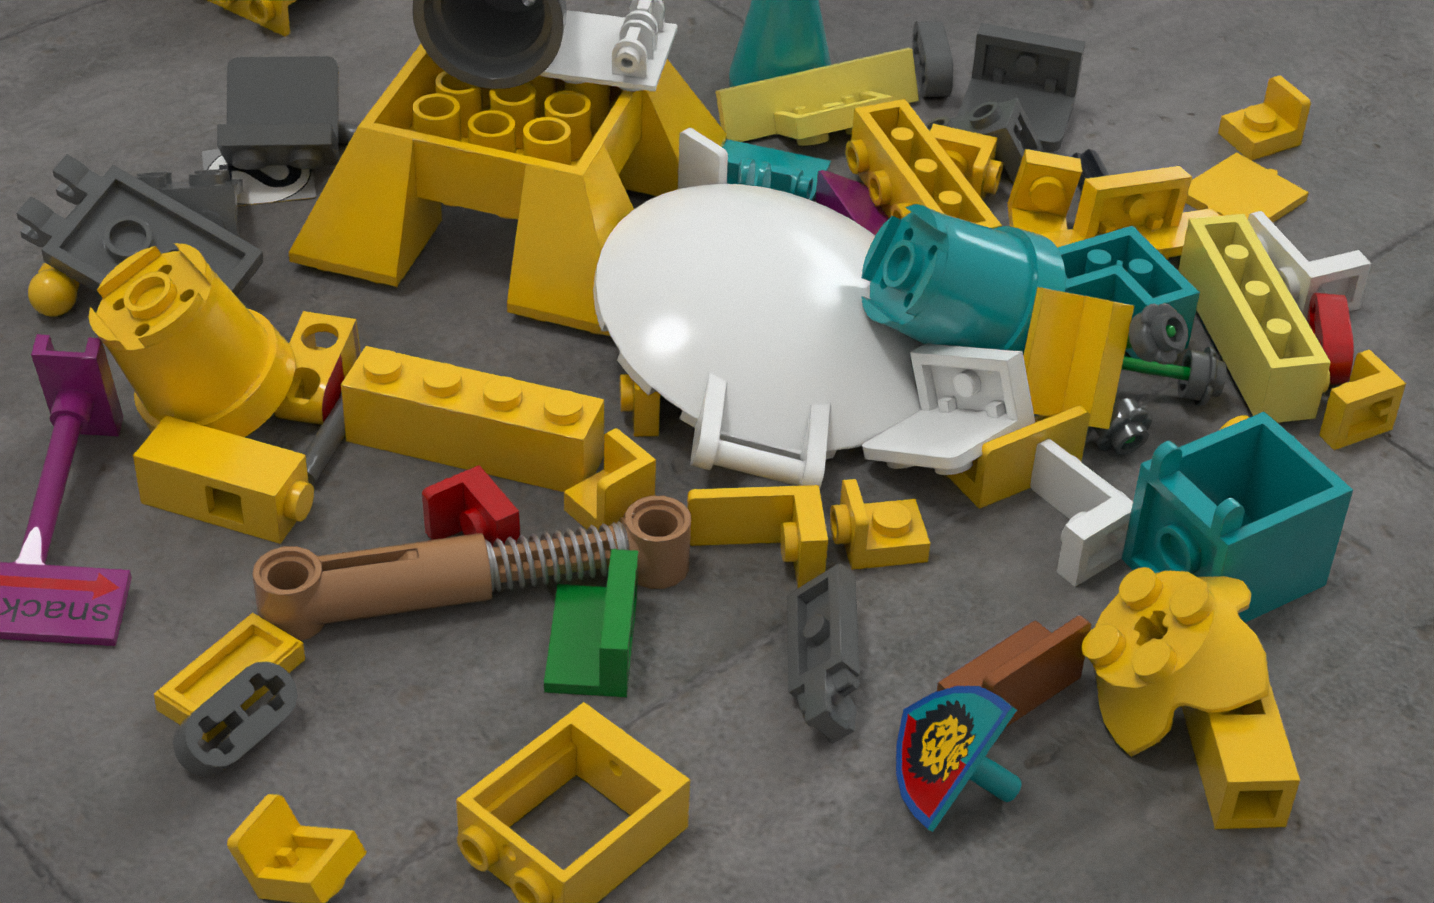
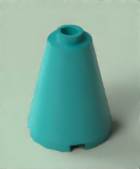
M751 0L729 69V86L735 87L831 65L819 0Z

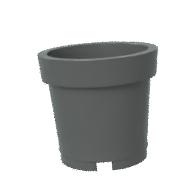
M413 0L412 13L415 30L423 48L440 68L456 79L470 85L488 89H504L525 84L538 77L550 66L561 46L567 9L566 0Z

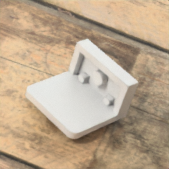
M924 344L911 351L910 355L921 410L866 441L862 447L865 459L887 462V466L894 469L912 466L934 468L935 472L940 475L958 474L970 469L973 466L972 461L982 455V445L984 443L1035 423L1023 351Z

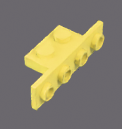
M911 48L716 91L720 124L727 134V139L743 142L779 134L797 139V144L802 146L829 141V133L845 129L846 134H852L854 108L905 99L908 103L919 101L913 50Z

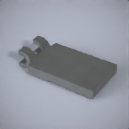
M68 154L53 169V176L62 182L56 189L57 196L77 205L65 219L56 214L48 206L32 196L16 213L17 219L26 224L20 231L21 238L43 248L42 255L45 263L97 293V289L103 279L118 264L131 255L156 246L161 254L179 251L174 243L187 244L196 248L212 270L236 296L240 294L263 264V251L115 165H112L104 176L101 177Z

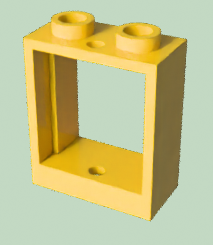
M583 702L456 799L458 847L465 859L479 871H490L510 887L520 903H598L688 828L690 779ZM577 775L631 816L563 870L511 830L510 827Z

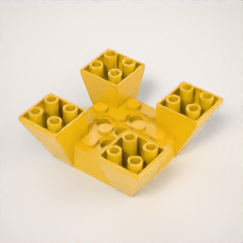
M420 44L357 127L288 252L289 262L397 287L441 223V203L447 206H459L491 213L501 218L518 220L507 297V312L538 321L551 322L589 331L593 334L610 336L608 331H601L596 315L593 294L594 275L602 248L608 236L617 224L634 210L625 190L654 196L678 190L680 132L692 128L723 147L727 139V134L668 59L664 65L656 91H626L617 86L587 82L571 84L557 78L542 77L541 74L535 79L516 87L488 89L467 84L451 76L431 59L422 44Z

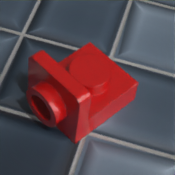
M480 465L428 486L422 491L425 533L431 540L447 538L463 531L464 535L482 533L484 539L490 542L492 547L497 538L505 546L509 536L517 544V539L520 537L519 510Z

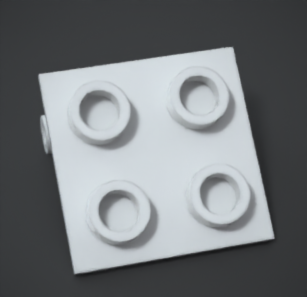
M632 0L630 13L625 18L567 10L560 49L553 62L541 76L561 79L571 84L587 82L617 86L626 91H656L678 29V24L664 23L665 7L662 0Z

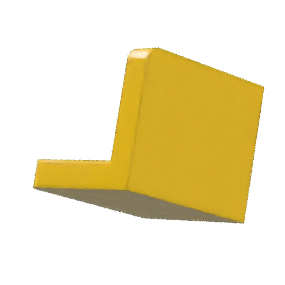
M618 428L605 433L604 470L564 491V511L586 530L591 525L599 531L603 523L607 526L613 522L617 524L620 517H625V513L631 504L638 499L655 496L656 459Z

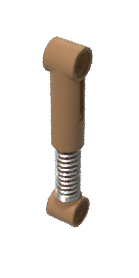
M648 496L638 499L631 504L625 513V517H620L617 524L613 522L607 526L603 523L599 531L593 525L588 528L587 533L582 527H579L575 534L568 528L564 533V537L561 532L556 530L552 538L544 531L540 540L534 533L529 537V541L523 535H520L517 539V544L509 536L505 546L497 538L492 547L491 543L484 539L482 533L316 556L310 550L301 547L284 546L265 553L254 565L253 583L257 613L261 618L296 639L303 641L319 633L323 626L328 623L491 600L494 588L499 592L503 582H507V587L511 590L513 588V581L517 580L519 581V586L523 588L525 586L524 579H530L531 585L535 587L537 584L536 578L542 577L543 583L547 585L549 581L548 576L554 575V580L557 583L560 581V574H565L566 579L570 582L572 572H577L578 578L581 580L586 570H589V575L592 578L596 574L595 569H600L601 574L606 576L607 567L610 564L611 549L638 551V585L650 589H665L677 585L685 579L689 571L691 513L684 504L674 498Z

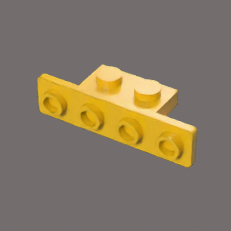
M1180 166L1085 179L1073 229L1039 235L1050 239L1056 247H1061L1133 226L1168 260L1170 257L1182 255L1189 219L1220 215L1212 209L1183 212L1192 176Z

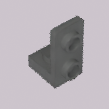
M1018 98L999 104L996 101H989L977 106L970 113L951 119L947 116H942L925 124L929 131L933 124L996 137L995 160L1003 162V168L1005 167L1013 184L1025 149L1039 152L1045 151Z

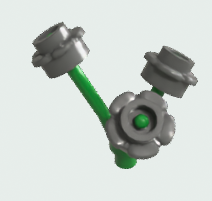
M1154 303L1149 304L1141 313L1133 317L1129 327L1126 349L1133 348L1134 352L1141 359L1124 356L1121 370L1178 379L1179 397L1192 399L1195 405L1198 406L1206 405L1210 397L1218 398L1223 391L1226 379V364L1223 361H1217L1215 349L1212 347H1206L1204 352L1187 350L1181 366L1171 364L1176 361L1177 354L1184 351L1188 339L1187 324L1184 318L1172 306L1166 303L1159 306ZM1132 398L1114 402L1109 429L1093 427L1099 436L1096 440L1097 447L1102 451H1108L1113 447L1119 455L1135 451L1149 437L1147 430L1152 424L1151 415L1146 409H1140Z

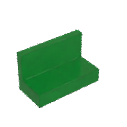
M611 549L607 587L557 584L544 677V692L627 698L638 596V551Z

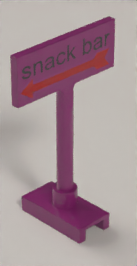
M37 334L31 356L50 412V422L54 428L19 557L11 563L0 562V639L116 646L132 580L130 570L46 565V560L79 434L119 437L124 418L104 345L100 338L88 337L84 353L54 351L50 335Z

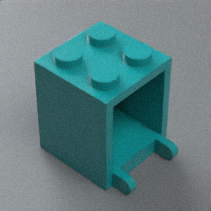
M1262 412L1181 447H1177L1172 441H1166L1157 447L1152 459L1141 463L1121 559L1132 570L1147 567L1152 569L1155 574L1162 571H1184L1196 577L1226 576L1243 581L1252 593L1248 609L1238 613L1241 620L1246 623L1326 586L1353 489L1297 441L1293 435L1288 433L1267 413Z

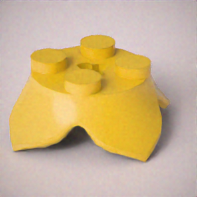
M1137 568L1124 577L1119 586V593L1102 611L1095 627L1085 636L1082 643V652L1094 666L1093 672L1096 676L1099 707L1103 722L1117 744L1131 757L1157 744L1171 730L1174 712L1179 706L1186 705L1201 711L1214 713L1230 711L1269 696L1266 653L1258 636L1241 620L1238 614L1248 609L1252 595L1243 581L1226 576L1196 577L1184 571H1162L1155 574L1150 568Z

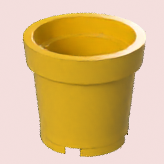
M174 243L179 251L162 254L156 246L143 249L122 261L108 273L98 287L97 291L103 299L99 304L97 313L90 307L89 323L132 386L137 411L151 433L166 415L241 437H246L258 429L280 406L293 381L295 357L287 340L266 317L256 311L247 309L212 270L201 253L190 245Z

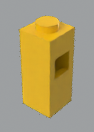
M166 415L133 455L142 504L281 544L295 523L303 521L312 507L314 488L308 482L306 455Z
M1270 681L1269 696L1230 711L1208 713L1186 705L1182 706L1215 829L1286 827L1300 778Z

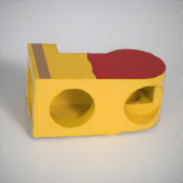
M303 311L289 342L295 357L293 381L285 399L274 413L279 419L322 425L341 395L343 380L361 354L357 320ZM314 333H332L338 340L329 348L317 347Z

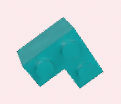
M1129 226L1057 247L1065 267V292L1134 305L1132 319L1149 304L1154 303L1158 306L1163 303L1169 304L1184 318L1187 324L1188 339L1185 349H1188L1200 292L1135 227ZM1133 348L1126 349L1132 358L1141 359L1134 352Z

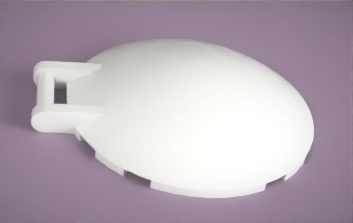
M743 184L698 185L664 193L632 210L613 229L602 248L594 275V306L601 331L609 332L620 351L617 361L631 379L647 395L657 391L669 402L683 410L679 419L695 427L690 461L691 466L711 470L713 465L795 486L819 485L820 489L825 471L826 459L833 458L837 450L862 446L866 441L921 410L910 352L924 344L891 327L873 321L868 317L862 305L861 296L870 299V281L861 277L865 257L875 237L874 234L850 218L809 199L779 190Z

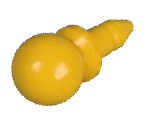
M43 263L38 274L30 281L28 298L32 307L42 315L50 317L61 316L74 306L80 283L47 263Z

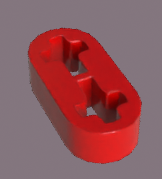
M1313 293L1309 303L1307 323L1331 362L1329 367V385H1342L1350 379L1354 357V342L1347 298L1345 295Z

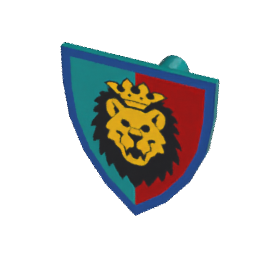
M954 686L931 693L903 709L896 743V776L901 797L911 813L931 832L935 830L969 780L1003 802L1012 801L1021 789L1022 782L1018 776L986 756L1017 710L997 694L980 686Z

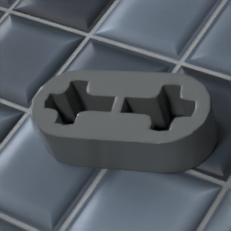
M942 21L915 22L912 50L922 97H950L953 87V59L944 24Z
M256 662L246 667L199 706L180 724L174 735V753L181 766L192 774L207 777L218 775L239 760L284 721L295 708L298 695L296 684L290 673L280 665L271 662ZM265 686L270 690L273 697L269 699L266 705L261 706L249 717L240 705L250 698L254 691ZM223 721L232 732L219 742L217 748L211 749L206 753L197 742L204 733L210 732Z

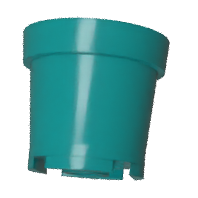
M919 204L905 207L911 213L902 219L892 216L882 225L868 249L863 264L861 278L870 281V299L861 296L864 311L873 321L891 327L923 344L1023 351L1024 355L1037 287L1065 292L1066 276L1062 256L1056 245L1045 236L1011 226L992 229L942 214Z

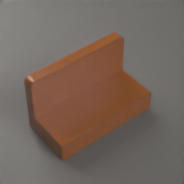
M1078 615L1051 633L1034 620L939 681L937 691L954 686H980L997 694L1017 710L1006 727H1008L1081 678L1085 655L1082 652V643L1085 636L1091 630V623L1081 615Z

